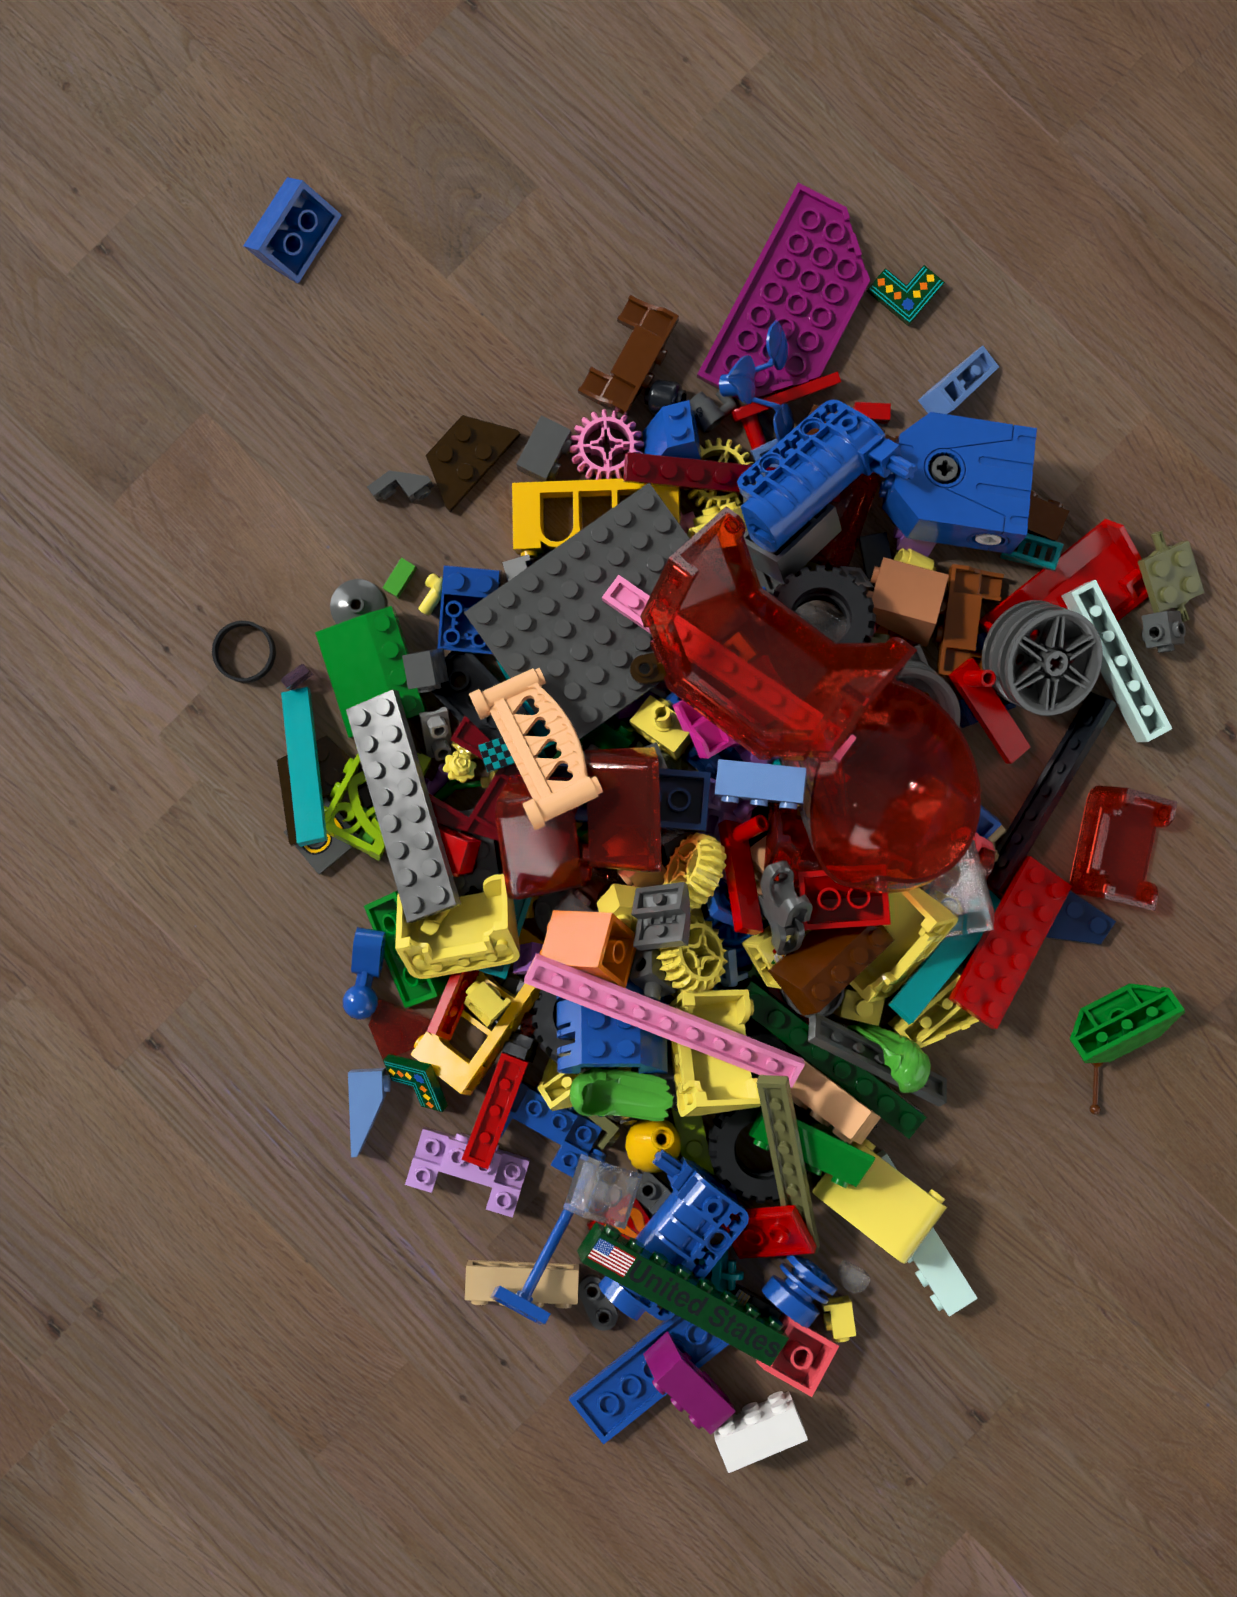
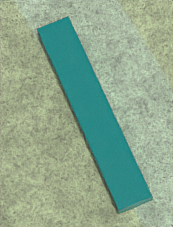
M308 687L281 693L296 840L300 847L327 841L311 691Z
M988 888L980 892L958 919L952 930L888 1004L908 1024L916 1020L980 941L1001 902Z

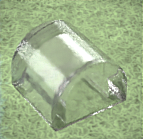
M842 1260L838 1268V1277L843 1287L851 1293L864 1291L871 1281L869 1274L849 1261Z

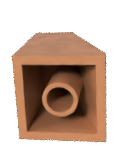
M883 557L881 566L874 567L870 581L875 583L874 591L868 590L867 598H872L874 604L873 613L876 614V623L921 646L927 647L937 622L949 575Z

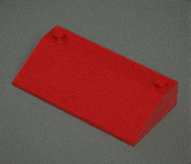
M1104 519L1060 555L1055 571L1042 569L981 618L979 625L988 634L994 622L1006 610L1018 603L1029 600H1042L1068 609L1062 595L1093 580L1097 581L1118 622L1148 598L1138 561L1142 558L1124 525ZM1034 630L1031 635L1037 634V630Z

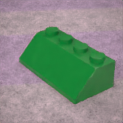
M395 891L364 905L373 930L386 932L384 958L405 1008L442 995L450 975L419 979L409 974L395 949L398 891Z
M761 1108L749 1135L755 1138L753 1144L769 1151L770 1148ZM796 1119L804 1162L807 1163L805 1169L819 1176L824 1171L833 1176L831 1182L846 1189L848 1184L857 1187L876 1157Z

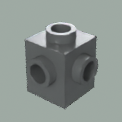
M1167 610L1142 616V638L1146 643V649L1157 648L1158 653L1175 651V645L1185 644L1186 628L1182 622L1181 611Z

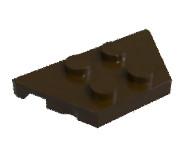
M462 415L426 454L444 504L450 513L519 438L521 434L518 430Z

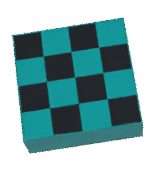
M503 737L478 745L488 773L515 764Z

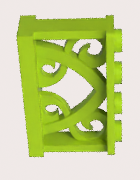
M417 753L423 776H425L430 766L431 758L422 753ZM357 754L355 759L350 758L343 770L346 776L342 783L336 782L330 794L333 800L329 807L324 806L326 832L328 835L380 861L386 848L378 821H376L375 817L371 822L368 819L375 813L374 807L365 813L359 800L358 786L366 782L364 771L357 774L362 765L359 754ZM348 790L350 803L341 802ZM339 811H345L347 818L342 820L343 822H349L355 817L358 822L351 828L341 829L335 824L334 818ZM362 827L374 840V843L371 845L352 834Z

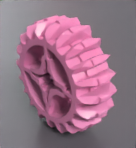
M603 409L602 417L598 418L595 412L591 413V422L585 417L582 418V424L585 428L578 425L575 426L574 429L578 435H571L570 439L577 445L570 446V453L577 454L572 457L573 464L581 463L577 467L579 473L588 469L585 476L587 480H590L594 474L596 475V480L602 479V477L612 479L611 477L613 476L616 479H622L621 473H624L625 459L620 464L612 467L613 457L623 453L625 450H629L631 453L643 454L638 449L644 447V442L637 441L642 436L641 431L632 432L636 427L634 421L626 425L628 420L626 414L619 420L617 419L618 411L614 410L612 417H607V411ZM601 428V436L597 440L590 441V444H585L588 436ZM610 428L620 431L628 441L614 438L610 433ZM605 436H607V442L610 446L609 459L606 458V452H604L603 448ZM585 453L601 457L604 467L592 463Z

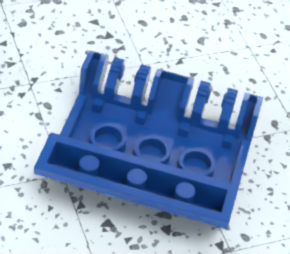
M628 978L626 989L643 995L644 990L632 983L630 978ZM557 996V1000L560 1001L557 1002V1028L560 1029L557 1031V1038L562 1040L575 1038V1043L557 1049V1055L560 1057L557 1059L558 1073L580 1074L581 1067H638V1074H667L666 1038ZM665 996L660 998L661 1003L665 1004Z

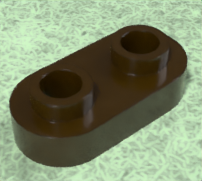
M673 649L640 655L632 661L630 674L635 682L642 685L675 679L682 676L685 672L687 659ZM674 658L678 661V666L670 668L667 665V661ZM642 664H647L650 667V671L647 674H642L639 671V667Z

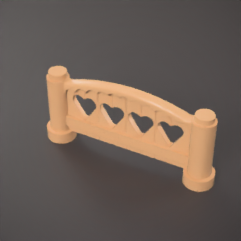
M532 668L482 692L478 689L469 693L480 720L492 715L533 798L522 803L534 830L546 826V821L599 797L598 794L603 793L597 777L590 778L587 776L583 749L571 721L559 704L542 688L546 681L540 668L535 670ZM530 698L535 700L534 706L539 708V712L535 715L516 714L524 701ZM538 720L546 721L545 728L550 730L548 736H526ZM551 741L556 742V749L562 752L561 756L557 759L537 758L546 744ZM563 763L568 765L567 771L573 774L572 779L569 781L548 780L557 766Z

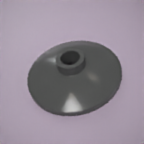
M353 579L341 584L335 590L330 602L331 615L336 624L385 608V600L378 587L362 579ZM356 600L361 602V607L358 610L352 609V603Z

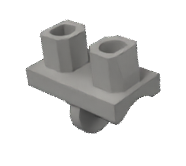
M442 707L434 712L419 713L426 756L440 761L444 760L447 755H452L454 747L451 745L452 741L450 740L452 734L447 708Z

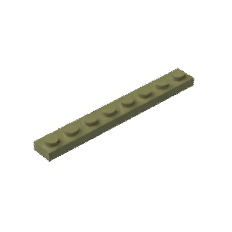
M759 1075L757 1088L781 1206H796L817 1245L814 1254H818L820 1244L788 1076Z

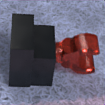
M525 1012L520 1034L512 1031L509 1041L504 1043L502 1052L533 1063L539 1042L530 1038L536 1028L532 1025L533 1014Z

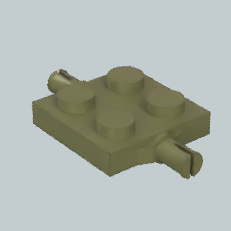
M1163 531L1154 532L1151 536L1156 550L1148 557L1138 561L1153 612L1157 613L1174 608L1175 611H1181L1182 622H1186L1190 618L1185 604L1190 599L1205 593L1189 541H1181L1173 546H1167Z

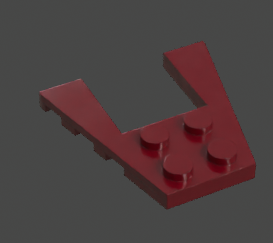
M464 716L450 739L482 760L478 745L490 741L466 716ZM514 764L497 770L470 817L429 794L435 817L439 824L516 847L520 845L530 828L528 827L510 835L499 809L502 806L531 795L518 768Z

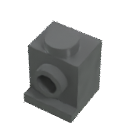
M637 1169L627 1181L630 1184L628 1192L649 1209L652 1214L660 1208L672 1193L671 1188L654 1173ZM650 1185L653 1188V1192L651 1194H644L642 1191L643 1187Z

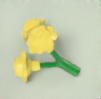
M452 742L451 745L456 751L452 755L445 757L446 764L443 766V771L448 773L450 780L434 797L444 801L455 790L478 786L487 788L497 770L490 772L487 777H481V780L466 782L467 778H474V769L477 766L471 760L479 757Z

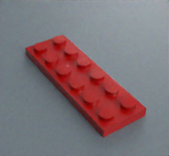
M1026 856L961 974L949 1000L989 1028L998 1029L1072 886L1031 856Z

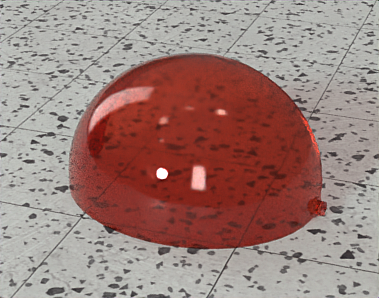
M881 673L876 681L865 687L849 702L836 721V724L857 737L842 760L838 763L825 753H821L812 788L810 827L816 857L830 879L840 885L862 892L891 894L925 886L943 876L962 859L969 849L977 830L981 808V792L974 757L963 733L951 716L935 700L921 690L909 684L893 680L889 673Z

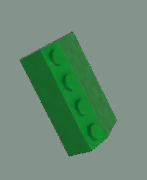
M393 606L366 613L315 632L348 738L353 737L346 709L393 689L399 691L407 720L418 717L419 713L427 712L422 693H418L417 688L408 689L402 655H407L409 652L396 610Z

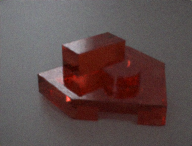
M380 998L376 1011L373 1013L368 1025L380 1055L384 1060L388 1054L397 1056L414 1049L416 1040L426 1033L431 1019Z

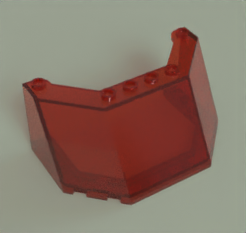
M726 506L668 558L640 616L644 628L649 627L653 639L650 641L657 662L658 664H663L667 674L664 677L666 686L759 760L782 757L785 761H805L807 758H817L818 762H830L905 669L917 649L899 637H892L885 643H834L761 587L744 539L745 523L738 514Z

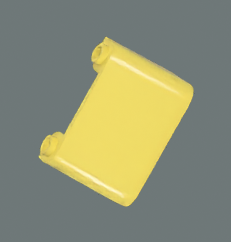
M898 872L887 873L891 925H883L894 941L849 983L867 1003L888 998L896 993L958 922V918L948 908Z
M507 873L492 875L485 879L483 882L484 892L459 897L461 905L452 908L442 920L436 933L430 937L419 932L425 918L413 923H407L398 893L395 949L411 976L419 979H428L514 963L519 959L520 945L511 881ZM439 913L429 916L427 918L434 921Z
M748 989L702 991V993L682 991L669 1004L671 1007L745 1036V1023L754 1013V1003L749 997ZM670 1040L677 1107L681 1117L700 1116L761 1106L757 1088L758 1078H752L750 1071Z
M865 1139L862 1144L853 1141L849 1145L876 1157L858 1186L855 1187L848 1184L846 1189L831 1182L833 1176L825 1173L812 1190V1193L890 1255L905 1264L947 1209L942 1204L945 1198L933 1189L928 1193L879 1157L873 1151L876 1146L869 1140Z

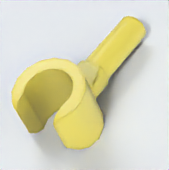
M452 908L440 912L434 921L425 918L419 932L429 937L433 936L442 920Z

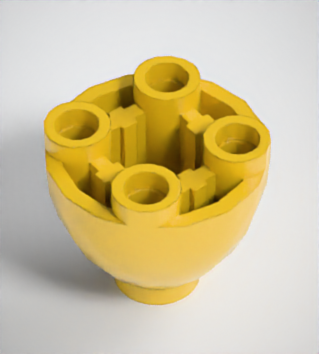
M641 1119L630 1127L626 1136L625 1148L634 1168L641 1169L644 1172L658 1173L663 1170L652 1163L656 1158L655 1154L663 1149L677 1159L680 1154L681 1139L678 1130L666 1119L664 1121ZM656 1137L663 1139V1145L657 1142Z

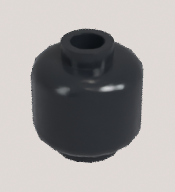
M656 380L651 388L646 389L644 402L648 405L649 411L653 415H656L663 406L687 401V393L683 390L681 384L666 380Z

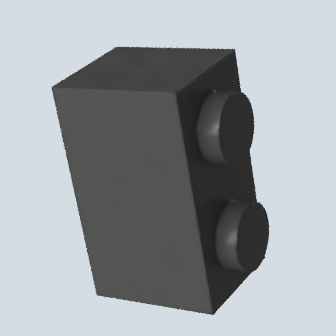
M541 415L516 464L518 471L540 482H547L550 478L555 479L561 468V464L558 462L562 454L567 455L570 451V446L573 445V440L570 439L571 430Z
M443 648L402 655L408 689L417 688L418 693L429 692L442 688L441 683L449 681Z

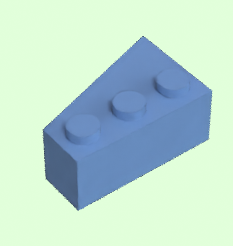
M718 759L715 795L721 798V802L738 804L739 800L750 801V805L767 807L768 802L780 803L779 808L797 810V805H804L808 770L802 767Z

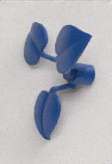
M775 320L770 325L766 338L767 352L770 357L769 361L755 367L751 356H743L728 374L720 376L719 390L723 397L738 396L743 404L754 402L773 408L776 412L773 418L774 431L779 442L794 429V418L791 408L788 404H782L780 407L777 403L754 397L755 373L770 368L775 365L776 370H782L787 361V338L778 320Z

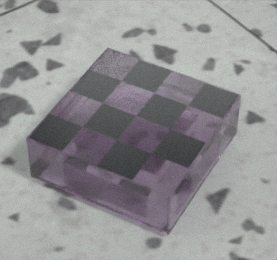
M301 664L281 678V681L287 689L293 690L314 674L306 665Z

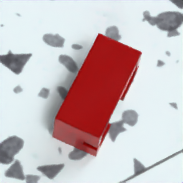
M855 402L853 405V409L866 415L875 423L888 424L890 421L891 403Z

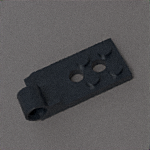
M451 651L445 657L449 681L441 683L442 688L435 689L432 693L460 722L466 716L490 741L501 738L502 735L492 715L480 720L475 707L471 704L469 693L480 689L482 692L500 682L471 652ZM459 675H465L467 678L466 683L462 687H454V679ZM523 706L516 712L519 715H530Z

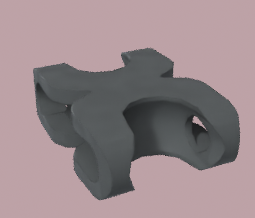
M787 861L776 862L765 868L760 882L763 895L758 896L762 921L767 919L772 932L771 942L778 955L797 951L801 947L805 936L803 922L810 920L813 909L806 894L801 897L797 896L793 883L794 872ZM780 874L779 881H774L775 877ZM791 935V938L786 942V936Z

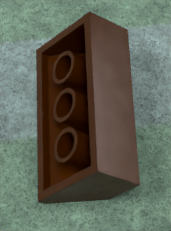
M883 925L811 930L804 937L802 945L797 951L785 954L768 972L802 1016L819 1013L875 960L894 939Z

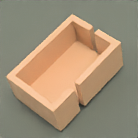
M804 1060L805 1066L791 1088L793 1102L805 1110L808 1107L812 1109L810 1115L827 1127L830 1125L834 1126L835 1128L832 1132L844 1142L852 1144L854 1141L862 1144L881 1117L862 1102H858L854 1096Z

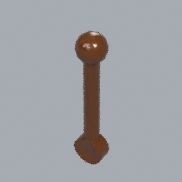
M1091 1063L1094 1066L1093 1103L1090 1106V1112L1093 1115H1097L1101 1111L1098 1105L1099 1071L1103 1063Z

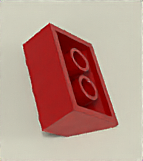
M886 866L798 872L799 896L801 897L806 894L813 907L810 920L803 922L805 930L891 925Z

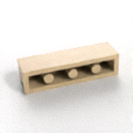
M468 1260L466 1265L465 1300H471V1303L474 1305H486L488 1301H495L490 1297L497 1286H502L516 1294L518 1290H522L535 1263ZM548 1263L531 1296L533 1298L531 1303L538 1307H543L544 1303L555 1304L557 1308H571L572 1304L577 1305L579 1264Z

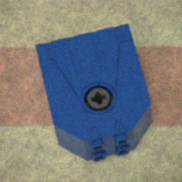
M935 412L928 413L903 431L895 442L900 445L902 458L916 465L917 471L914 472V478L911 480H905L892 472L885 478V481H881L879 497L883 498L882 509L908 539L980 550L989 549V551L1011 554L1027 536L1037 428L1013 426V424Z

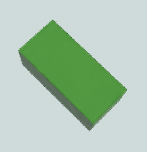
M401 558L382 588L399 599L416 572V566Z

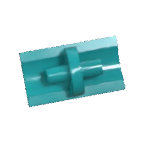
M708 1249L705 1250L706 1253L709 1252L710 1255L712 1254V1252H710ZM727 1250L712 1268V1277L705 1278L715 1285V1289L723 1293L727 1289L735 1290L736 1280L744 1279V1272L736 1270V1260H728ZM699 1259V1264L703 1265L705 1263L704 1259Z

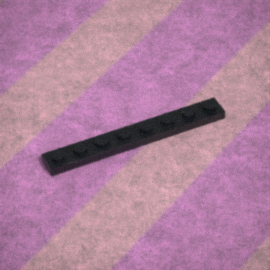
M1092 692L1089 693L997 846L996 850L999 854L997 861L987 863L979 876L978 881L1004 894L1117 706L1113 700Z

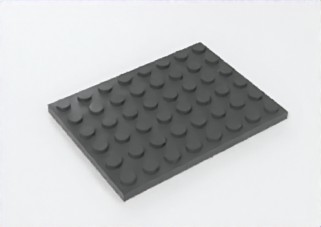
M650 483L643 486L464 612L510 678L532 668L534 670L540 668L546 681L542 688L559 704L568 716L579 740L661 683L642 685L632 679L630 666L636 657L672 649L602 601V596L618 575L716 642L721 641L748 622L747 617ZM671 658L667 661V665L670 668H675L678 666V661ZM642 664L639 667V671L642 674H647L650 671V667L647 664ZM527 699V703L534 713L537 714L539 708L534 706L535 700ZM540 720L545 727L546 721Z

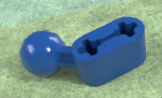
M357 927L355 932L351 972L357 974L355 985L350 987L344 994L343 1008L351 1018L356 1020L370 1017L378 1006V997L372 989L373 977H380L383 968L386 932Z

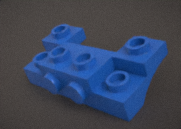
M521 1081L501 1138L512 1118L561 1145L551 1166L575 1179L602 1128L588 1117L577 1113L573 1107L552 1111L539 1092L538 1084L536 1087H533Z

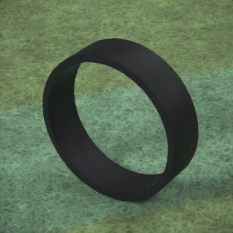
M235 621L224 626L217 633L212 645V657L217 669L224 676L237 682L250 683L263 678L271 670L276 657V649L272 637L261 626L250 621ZM240 626H252L261 630L266 636L270 648L269 658L265 667L256 675L248 678H236L229 675L223 669L219 660V646L223 637L232 629Z

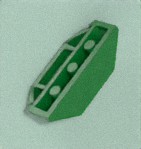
M1129 983L1080 1008L1070 1036V1042L1084 1063L1112 1062L1159 1038L1185 1013V1009L1170 988H1157Z

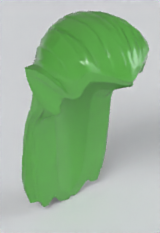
M864 1022L847 1026L851 1031L881 1046L884 1052L885 1065L890 1067L891 1076L898 1082L900 1092H916L925 1086L930 1075L931 1064L929 1057L921 1050L917 1043L893 1031Z
M591 1067L589 1071L579 1074L573 1080L570 1089V1101L574 1110L587 1117L610 1115L650 1121H664V1117L669 1115L667 1109L672 1107L674 1097L667 1091L670 1089L667 1081L656 1075L638 1074L637 1072L616 1069H601L600 1067Z

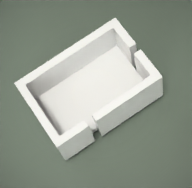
M783 1391L773 1393L768 1397L767 1401L759 1404L752 1402L745 1405L740 1414L730 1416L714 1432L715 1442L728 1473L808 1440L789 1391L783 1393Z

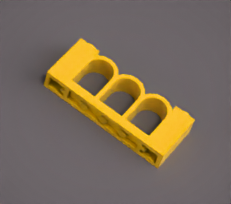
M623 479L512 483L513 549L517 554H521V557L529 554L530 558L537 557V553H544V545L550 550H554L582 530V497L612 496V508L620 503V495H632L646 484L623 482ZM651 485L681 526L680 488ZM573 497V530L570 536L563 541H550L545 537L544 498Z
M522 926L519 945L530 942L544 944L542 939ZM480 971L476 981L478 980L480 983L484 981L488 986L493 985L503 998L506 999L508 997L511 1000V1004L494 1028L491 1026L487 1027L465 1005L461 1017H464L488 1035L473 1059L469 1060L456 1050L448 1040L429 1032L421 1035L414 1044L415 1049L411 1055L420 1062L431 1064L435 1074L460 1094L471 1096L501 1053L505 1041H509L512 1031L515 1032L535 1001L539 998L541 989L525 983L518 994L514 996L499 985L493 978V975Z

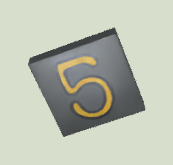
M325 797L323 799V806L329 807L331 801L328 797ZM339 811L334 818L337 827L341 829L351 828L352 826L349 822L342 821L345 817ZM285 830L284 834L288 837L287 830ZM355 832L352 835L358 838L359 834ZM328 834L327 841L302 847L298 844L294 845L319 875L353 848Z

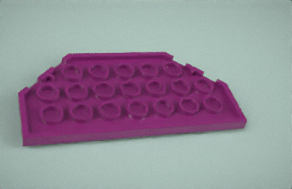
M799 182L797 183L697 374V378L719 389L720 376L728 374L743 356H751L755 367L767 363L770 357L767 352L766 338L769 327L775 320H778L787 338V361L782 370H776L775 365L770 368L755 373L754 397L768 396L820 378L870 282L868 272L865 270L861 257L862 253L856 234L853 232L849 220L850 216L847 207Z

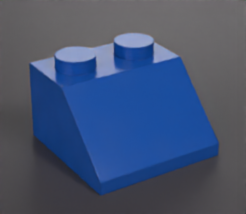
M690 401L663 406L643 431L645 454L702 460L697 422Z

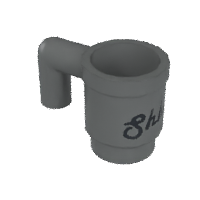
M720 390L716 393V396L724 404L720 408L703 392L698 393L690 400L696 422L704 433L710 432L727 415L732 413L734 409H737L736 401L732 397H723L720 394Z

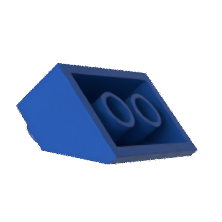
M287 177L243 246L269 267L295 283H299L342 215L303 180Z

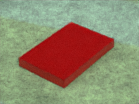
M795 1205L745 1209L749 1216L748 1224L732 1243L739 1259L814 1254L817 1247ZM732 1213L729 1216L731 1222L733 1220L738 1221L741 1218L739 1213L736 1215ZM723 1223L721 1226H723L729 1233L730 1228L728 1226L726 1227Z

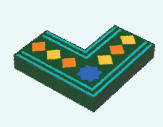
M925 265L922 266L907 285L885 268L869 286L867 292L909 326L945 282Z
M388 1054L384 1058L383 1062L391 1081L413 1086L421 1107L440 1112L447 1108V1101L431 1064Z

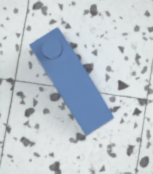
M981 346L937 382L918 401L927 413L948 414L959 406L999 366L985 347Z
M385 1068L352 1069L348 1072L351 1157H357L361 1153L385 1100L386 1092H390V1075H385Z

